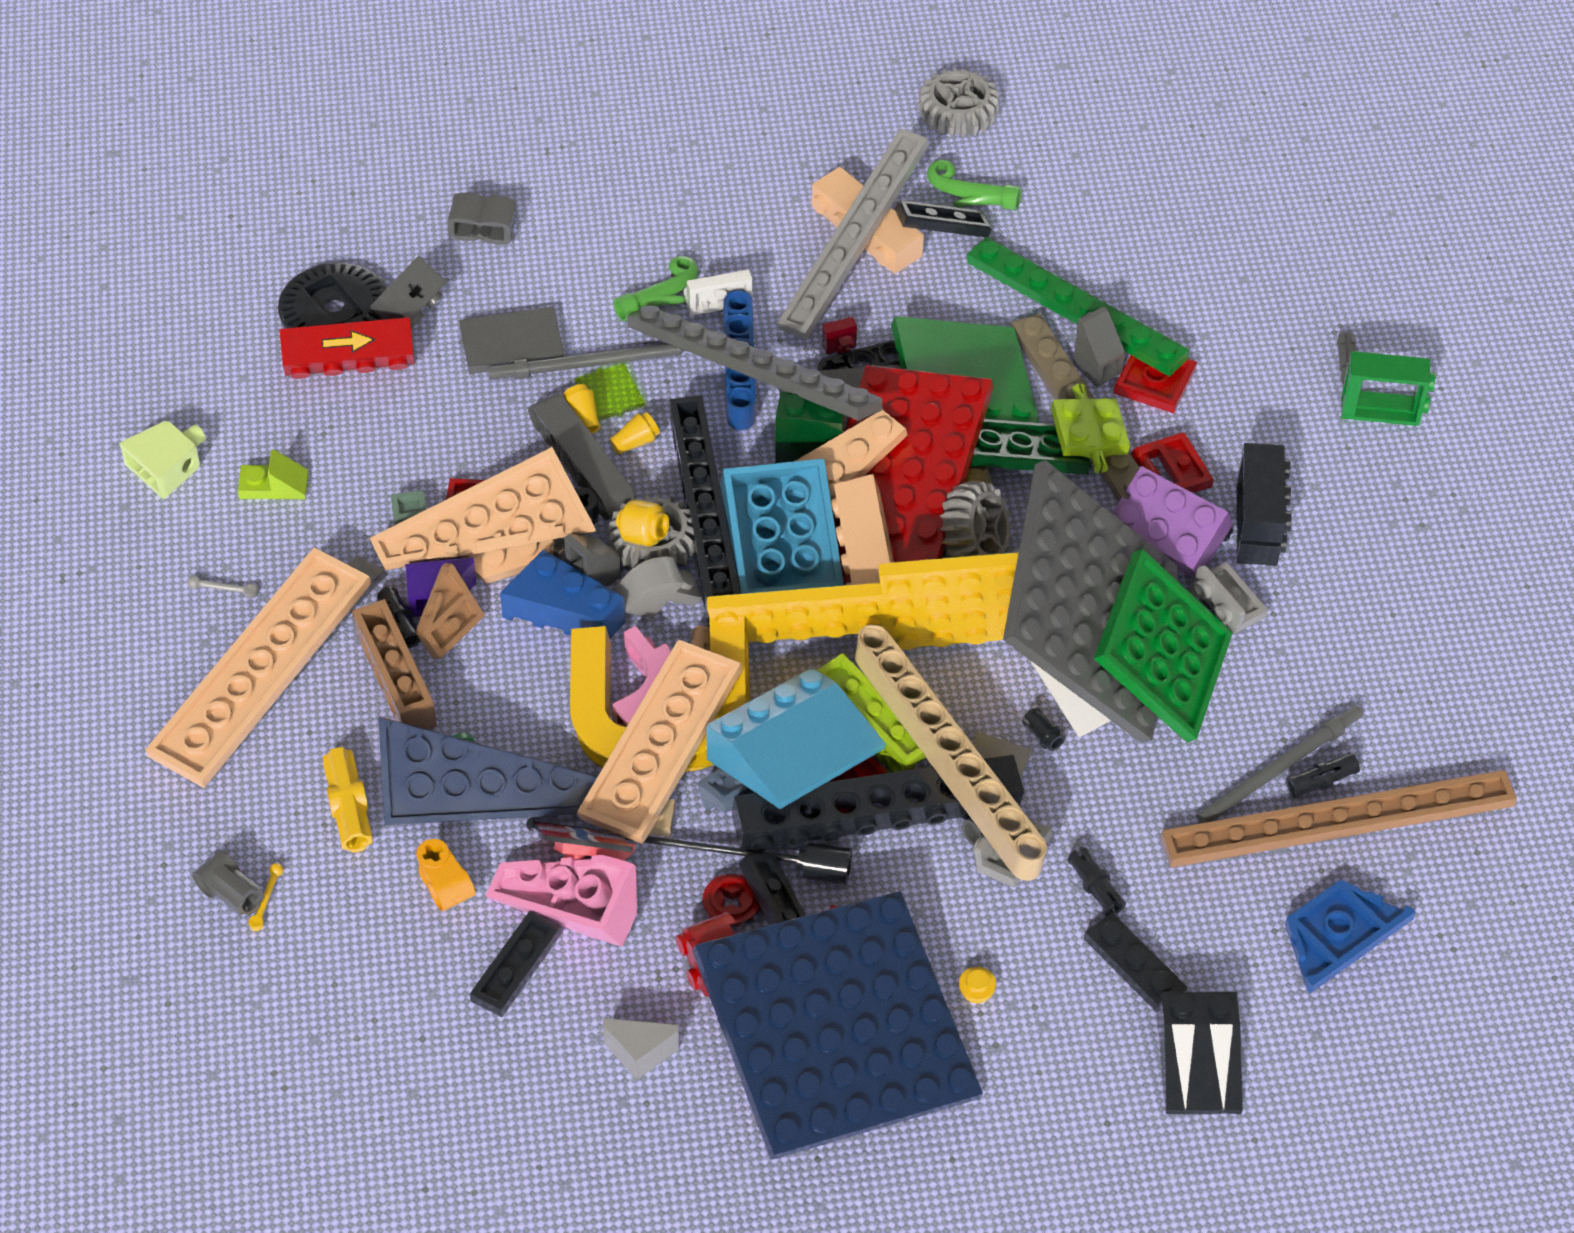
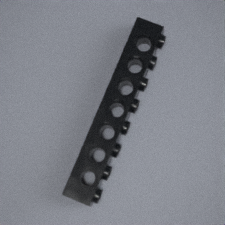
M699 395L669 399L670 426L686 509H689L691 527L694 534V556L707 626L710 628L707 597L741 593L703 397Z
M1014 754L985 758L986 763L1020 807L1025 791ZM933 766L826 782L781 809L757 793L734 796L731 813L740 851L752 850L754 852L765 851L772 846L785 844L788 846H799L806 841L818 839L832 841L844 835L858 834L865 836L877 830L890 828L903 830L916 824L927 823L929 825H937L949 819L962 818L967 820L970 818L955 796L946 797L942 794L950 793L954 796ZM907 798H915L920 802L914 803L909 801ZM879 803L884 805L885 808L875 807L873 804ZM840 808L847 809V810H849L851 813H842V812L838 811L837 809H840ZM802 814H811L816 818L809 819ZM768 819H775V820H778L780 823H779V824H772V823L768 822L767 820H768Z

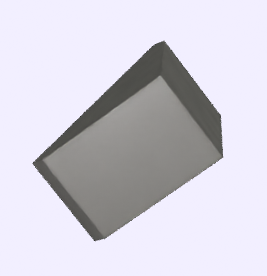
M603 1019L604 1044L636 1080L679 1051L680 1034L678 1024Z

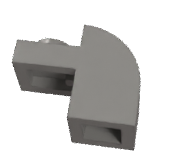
M657 557L638 564L616 586L618 594L624 597L626 613L653 618L667 601L694 607L702 598L691 572L678 570L673 557Z

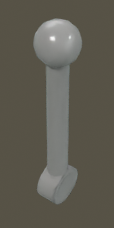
M191 576L187 581L188 586L192 589L206 587L244 593L247 598H255L258 595V588L255 584H247L244 587L200 580L197 576Z

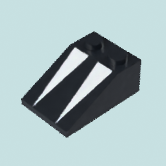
M1161 992L1157 1021L1165 1114H1242L1241 1031L1237 992Z

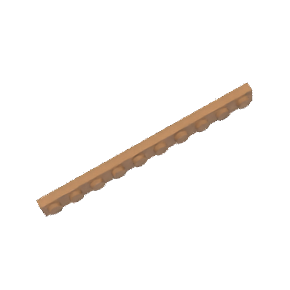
M1501 770L1162 830L1160 839L1170 868L1515 807L1517 797L1506 771Z

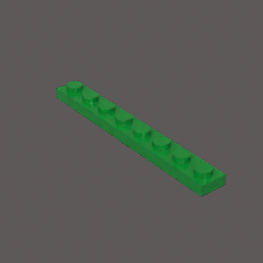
M988 237L984 238L967 253L968 264L1075 324H1078V319L1086 313L1094 312L1104 306L1110 314L1124 351L1169 377L1189 359L1188 348Z

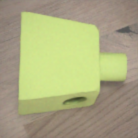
M164 421L120 442L125 465L162 499H165L199 468L200 462L196 447L205 442L206 437L201 428L196 424L181 432L170 421Z

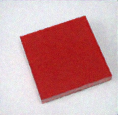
M1130 355L1114 386L1113 394L1174 414L1196 371L1197 362L1188 359L1169 377Z

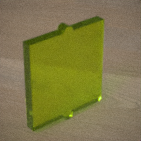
M624 363L603 370L598 368L596 372L574 378L575 385L586 384L588 389L594 392L598 421L614 416L622 417L623 413L645 407V401Z

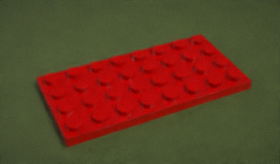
M866 365L859 388L866 389L868 393L882 398V410L905 427L907 431V436L865 475H874L881 493L894 562L942 559L946 544L942 543L946 532L940 530L943 527V520L940 518V515L944 514L942 504L947 501V493L952 492L955 486L965 483L994 385L992 379ZM870 416L863 418L859 421L849 417L845 431L849 430L850 428L854 427L855 425L859 424L860 422L864 421ZM833 513L836 531V527L841 526L840 518L836 519ZM837 537L844 586H846V583L852 581L850 574H845L842 565L841 555L846 554L845 546H840Z

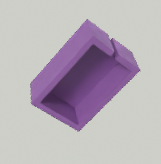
M1142 466L1125 491L1128 500L1121 497L1112 512L1178 565V571L1193 579L1200 566H1208L1233 525L1229 512Z

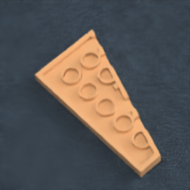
M553 447L371 537L370 540L385 570L405 567V564L445 560L563 538L568 534H585L595 532L596 530Z

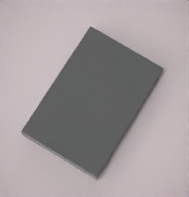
M554 306L459 320L469 375L488 372V367L513 364V360L527 359V362L565 357Z

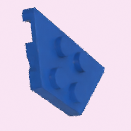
M1339 880L1286 918L1285 927L1307 991L1311 994L1411 922L1416 911L1406 905L1403 910L1383 902V896L1371 891H1362L1353 884Z

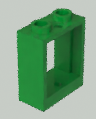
M1351 351L1341 393V419L1419 426L1422 413L1428 414L1430 394L1427 393L1433 392L1435 387L1436 373L1430 372V358ZM1363 380L1415 385L1413 396L1360 391Z

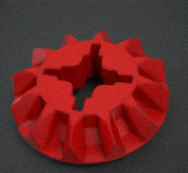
M721 875L713 879L703 892V909L706 910L709 918L727 912L733 917L736 922L734 924L738 928L742 922L752 921L756 912L760 911V906L743 875ZM725 897L731 900L737 897L738 906L730 904L726 907Z

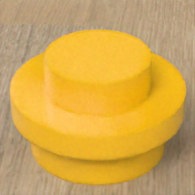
M971 967L961 974L959 990L968 1001L983 1003L995 993L996 979L989 970L983 967Z

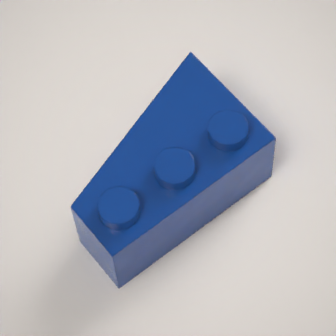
M544 549L500 592L502 618L512 621L514 617L533 622V626L542 629L545 625L563 630V634L571 636V629L606 626L609 639H611L626 623L624 597Z

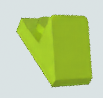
M271 449L269 465H241L237 490L239 499H306L309 477L308 469L280 452Z

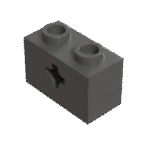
M418 255L377 298L370 308L384 320L410 317L411 328H413L424 316L420 310L425 305L431 309L443 296L439 290L447 281Z

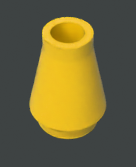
M578 384L567 389L563 393L564 399L590 433L597 432L601 426L598 421L594 392L588 389L586 384Z
M648 412L641 415L637 413L614 436L609 438V442L614 451L621 455L626 451L654 442L655 437L660 434V431Z

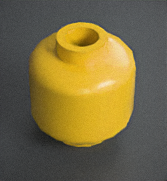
M632 500L619 511L616 525L624 541L652 547L666 537L669 529V518L659 504Z

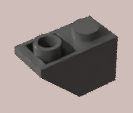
M1104 306L1094 312L1086 313L1078 319L1073 364L1098 387L1121 374L1125 356L1124 348L1110 314Z

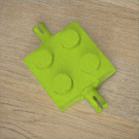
M1076 384L1072 387L1075 399H1053L1051 405V412L1063 456L1090 458L1093 462L1094 471L1098 474L1099 471L1104 473L1108 470L1105 457L1110 455H1128L1130 448L1117 398L1090 399L1086 392V386L1084 384H1081V386Z

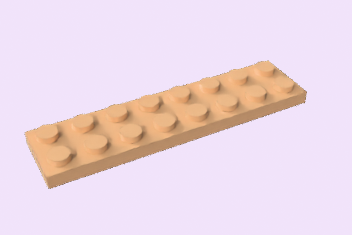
M313 547L145 749L147 756L205 788L371 585L370 577Z

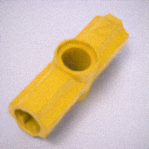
M343 747L330 749L328 754L322 756L325 776L329 786L326 789L332 818H336L342 850H349L352 853L363 851L368 845L373 843L369 819L366 814L368 806L362 780L359 781L353 751Z

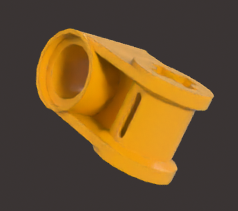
M428 839L419 845L416 853L419 863V875L441 912L475 896V889L470 877L464 868L459 865L443 841Z

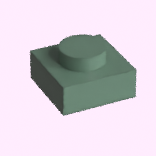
M424 490L391 494L394 526L426 510Z

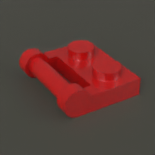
M1184 432L1138 446L1130 453L1138 466H1142L1161 476L1151 461L1152 458L1158 457L1173 483L1193 494L1213 486L1214 478Z

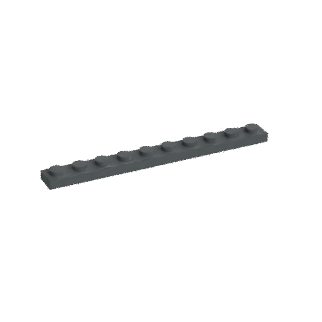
M643 306L640 308V311L627 315V325L631 329L789 393L798 394L801 398L858 421L882 411V398L868 393L866 389L855 388L845 384L841 379L822 375L816 369H807L797 365L793 360L774 356L770 351L759 350L749 346V343L729 338L725 333L711 331L704 328L702 324L691 323L681 319L679 315L661 311L657 306Z

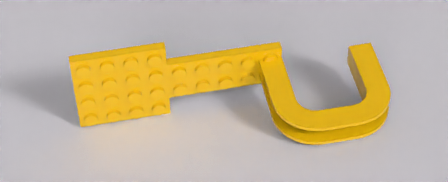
M1019 552L879 564L880 583L707 597V610L710 619V652L741 663L743 670L714 721L750 702L749 642L771 643L775 640H806L810 637L821 636L837 638L846 634H858L863 627L871 624L879 625L889 631L891 637L900 649L911 650L922 646L947 647L951 644L960 643L977 645L986 641L1003 640ZM606 626L571 629L570 716L581 748L588 758L601 768L604 767L627 727L620 726L611 720V642ZM707 733L685 772L697 771L714 765L707 760Z

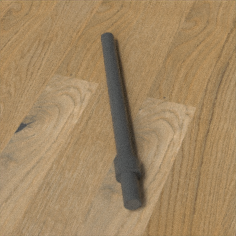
M667 343L527 362V359L513 360V364L488 367L490 380L515 377L517 380L529 378L530 374L681 355L682 351L681 348Z
M1354 705L1340 716L1330 717L1320 725L1318 731L1197 814L1198 821L1200 823L1213 821L1328 740L1331 742L1335 741L1345 733L1347 727L1363 717L1360 707Z

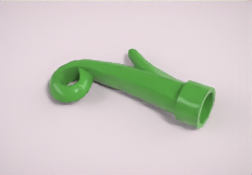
M946 159L934 161L927 170L928 180L934 187L943 192L962 197V199L953 202L954 207L997 205L1002 206V209L1017 211L1022 196L1021 186L1010 184L998 186L954 180L952 177L955 174V166ZM940 170H946V173L942 175L937 174Z
M677 256L669 263V270L675 277L636 293H626L615 298L613 306L619 319L626 322L627 315L640 311V308L643 306L652 305L659 307L684 303L685 297L676 296L675 294L687 287L688 280L697 278L699 270L695 260L687 256Z

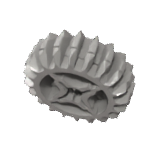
M955 67L950 72L942 69L940 75L933 73L930 79L925 80L919 92V114H921L923 123H928L930 130L937 129L939 135L949 133L951 138L954 135H961L964 139L966 134H971L976 137L978 131L986 132L988 126H993L997 114H999V91H997L995 83L989 81L988 76L980 77L979 71L971 73L968 72L967 67L964 71H958Z
M971 481L955 486L952 492L947 493V501L942 504L944 514L940 515V518L943 520V527L940 530L946 532L942 542L947 545L946 555L956 558L1005 554L1010 551L1008 541L1012 539L1010 535L1012 524L1009 523L1008 518L1010 512L1006 511L1005 506L1007 502L1005 499H1001L1000 490H995L992 484Z
M646 493L643 496L642 501L661 505L669 518V529L666 537L652 547L631 544L624 541L616 525V518L619 511L626 504L621 503L619 511L613 512L612 522H609L608 545L613 546L619 553L620 563L623 568L632 566L633 569L638 564L657 557H673L676 566L677 564L686 566L688 558L694 556L695 541L689 509H686L683 501L675 503L672 495L666 500L662 499L659 493L655 498H649Z

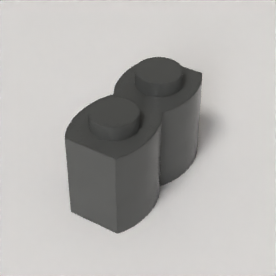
M469 192L454 194L448 217L449 236L461 241H476L480 239L484 242L498 245L511 243L517 217L516 200L504 196L483 197Z

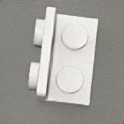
M749 269L688 280L687 288L684 289V297L690 316L724 310V297L731 291H745L752 298V276Z

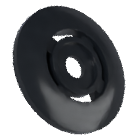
M327 263L314 266L296 275L284 287L278 301L279 318L284 329L384 320L370 306L387 287L375 273L358 265ZM333 300L341 301L344 304L343 308L336 312L326 310L325 305Z

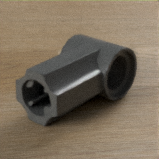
M219 851L192 873L194 882L207 897L213 899L217 896L240 916L244 914L250 916L259 909L261 900L264 898L262 889L241 873L236 862L224 851Z

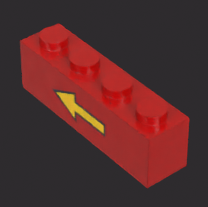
M410 317L279 329L283 370L285 376L291 375L295 379L308 378L312 373L336 376L346 370L369 373L379 367L402 370L406 369L408 365L415 364Z

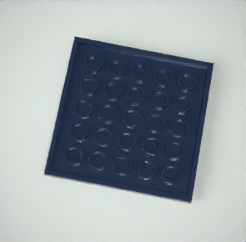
M901 891L694 946L692 950L771 1160L979 1100L983 1095Z

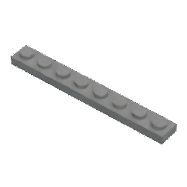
M901 128L899 129L777 322L780 330L805 340L809 338L928 148V138Z

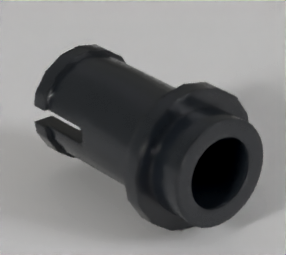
M1038 707L1032 708L1024 715L1025 719L1022 720V724L1040 740V746L1043 749L1055 751L1061 747L1066 738L1061 726H1055Z

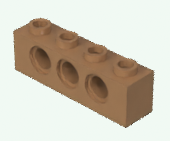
M385 599L352 610L356 636L395 720L428 730L437 727L434 702Z

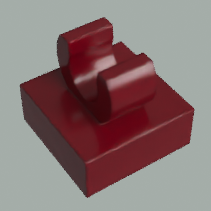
M853 316L822 324V347L826 355L836 352L837 354L844 353L856 347L857 324Z

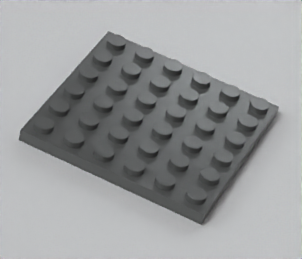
M1046 460L1035 464L1003 641L1140 743L1153 739L1156 714L1094 660V656L1132 553L1143 549L1176 580L1179 566Z

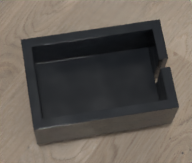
M1244 443L1236 483L1237 563L1277 566L1280 553H1286L1287 533H1284V531L1290 532L1292 512L1287 511L1286 505H1290L1291 485H1286L1285 479L1290 477L1291 461L1290 459H1285L1284 445Z

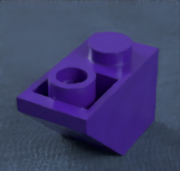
M474 557L405 564L409 608L413 613V617L422 616L441 566L445 563L455 566L466 586L471 590L477 584Z

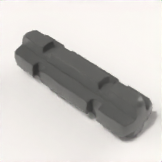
M1344 331L1340 332L1337 339V346L1340 350L1338 355L1340 371L1342 373V384H1344L1350 352L1357 351L1355 345L1356 337L1351 331L1347 333Z

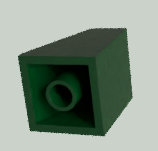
M780 392L776 412L775 464L795 462L845 431L849 417L801 398L798 394Z

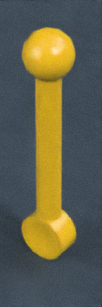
M274 863L269 867L271 875L263 893L264 898L261 900L256 915L249 918L248 923L253 931H259L264 927L263 914L277 877L283 873V866L279 863Z

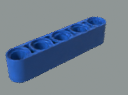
M731 291L726 294L723 301L724 333L729 338L749 343V346L754 347L752 298L745 291ZM725 367L726 420L730 427L736 430H746L752 427L756 420L755 378Z

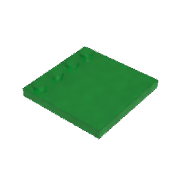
M894 316L891 329L901 369L992 379L994 388L984 419L1040 423L1014 327Z
M1140 549L1131 555L1094 660L1185 742H1190L1198 738L1233 632L1147 552Z

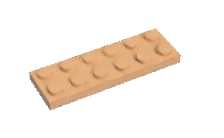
M678 639L577 811L579 819L643 845L707 733L706 725L714 721L743 671L741 663Z

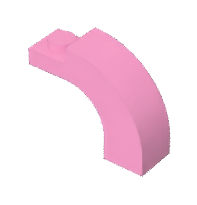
M636 626L624 631L625 653L644 676L645 681L637 691L613 703L614 723L623 727H627L671 653L666 643L656 648L652 639L648 635L644 637Z

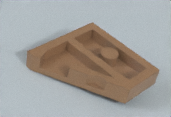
M445 563L441 566L415 631L433 659H441L485 616L453 564Z

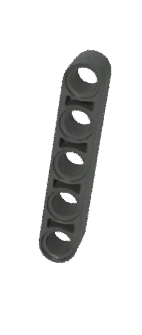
M557 393L528 407L529 416L534 427L550 448L553 447L559 461L577 485L589 488L597 494L598 512L603 519L608 520L612 518L613 512L619 511L621 503L627 504L631 501L632 497L636 498L628 481L561 394Z

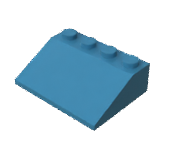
M824 459L723 469L721 479L722 497L741 594L844 586Z
M814 668L802 672L706 725L707 760L779 809L885 749V742L839 685Z

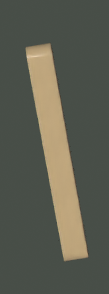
M871 624L863 627L858 633L855 652L857 665L1012 874L1021 880L1030 881L1036 879L1042 872L1047 853V844L1044 838L888 631L879 625Z

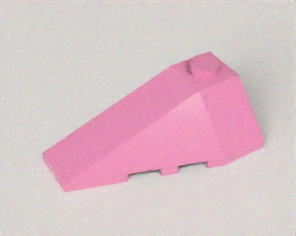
M605 855L591 856V859L574 860L572 857L561 858V861L543 863L540 860L503 862L499 864L485 896L526 913L531 911L555 924L586 936L623 947L637 915L636 866L633 863Z

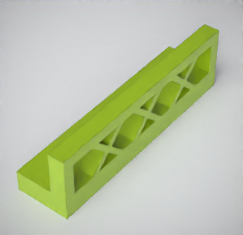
M843 653L817 669V671L839 685L885 742V749L874 756L891 773L912 770L917 763L926 758L868 678Z

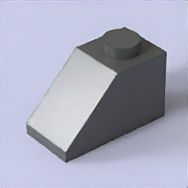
M568 534L564 537L567 564L606 587L621 578L620 555L613 546H607L598 537Z

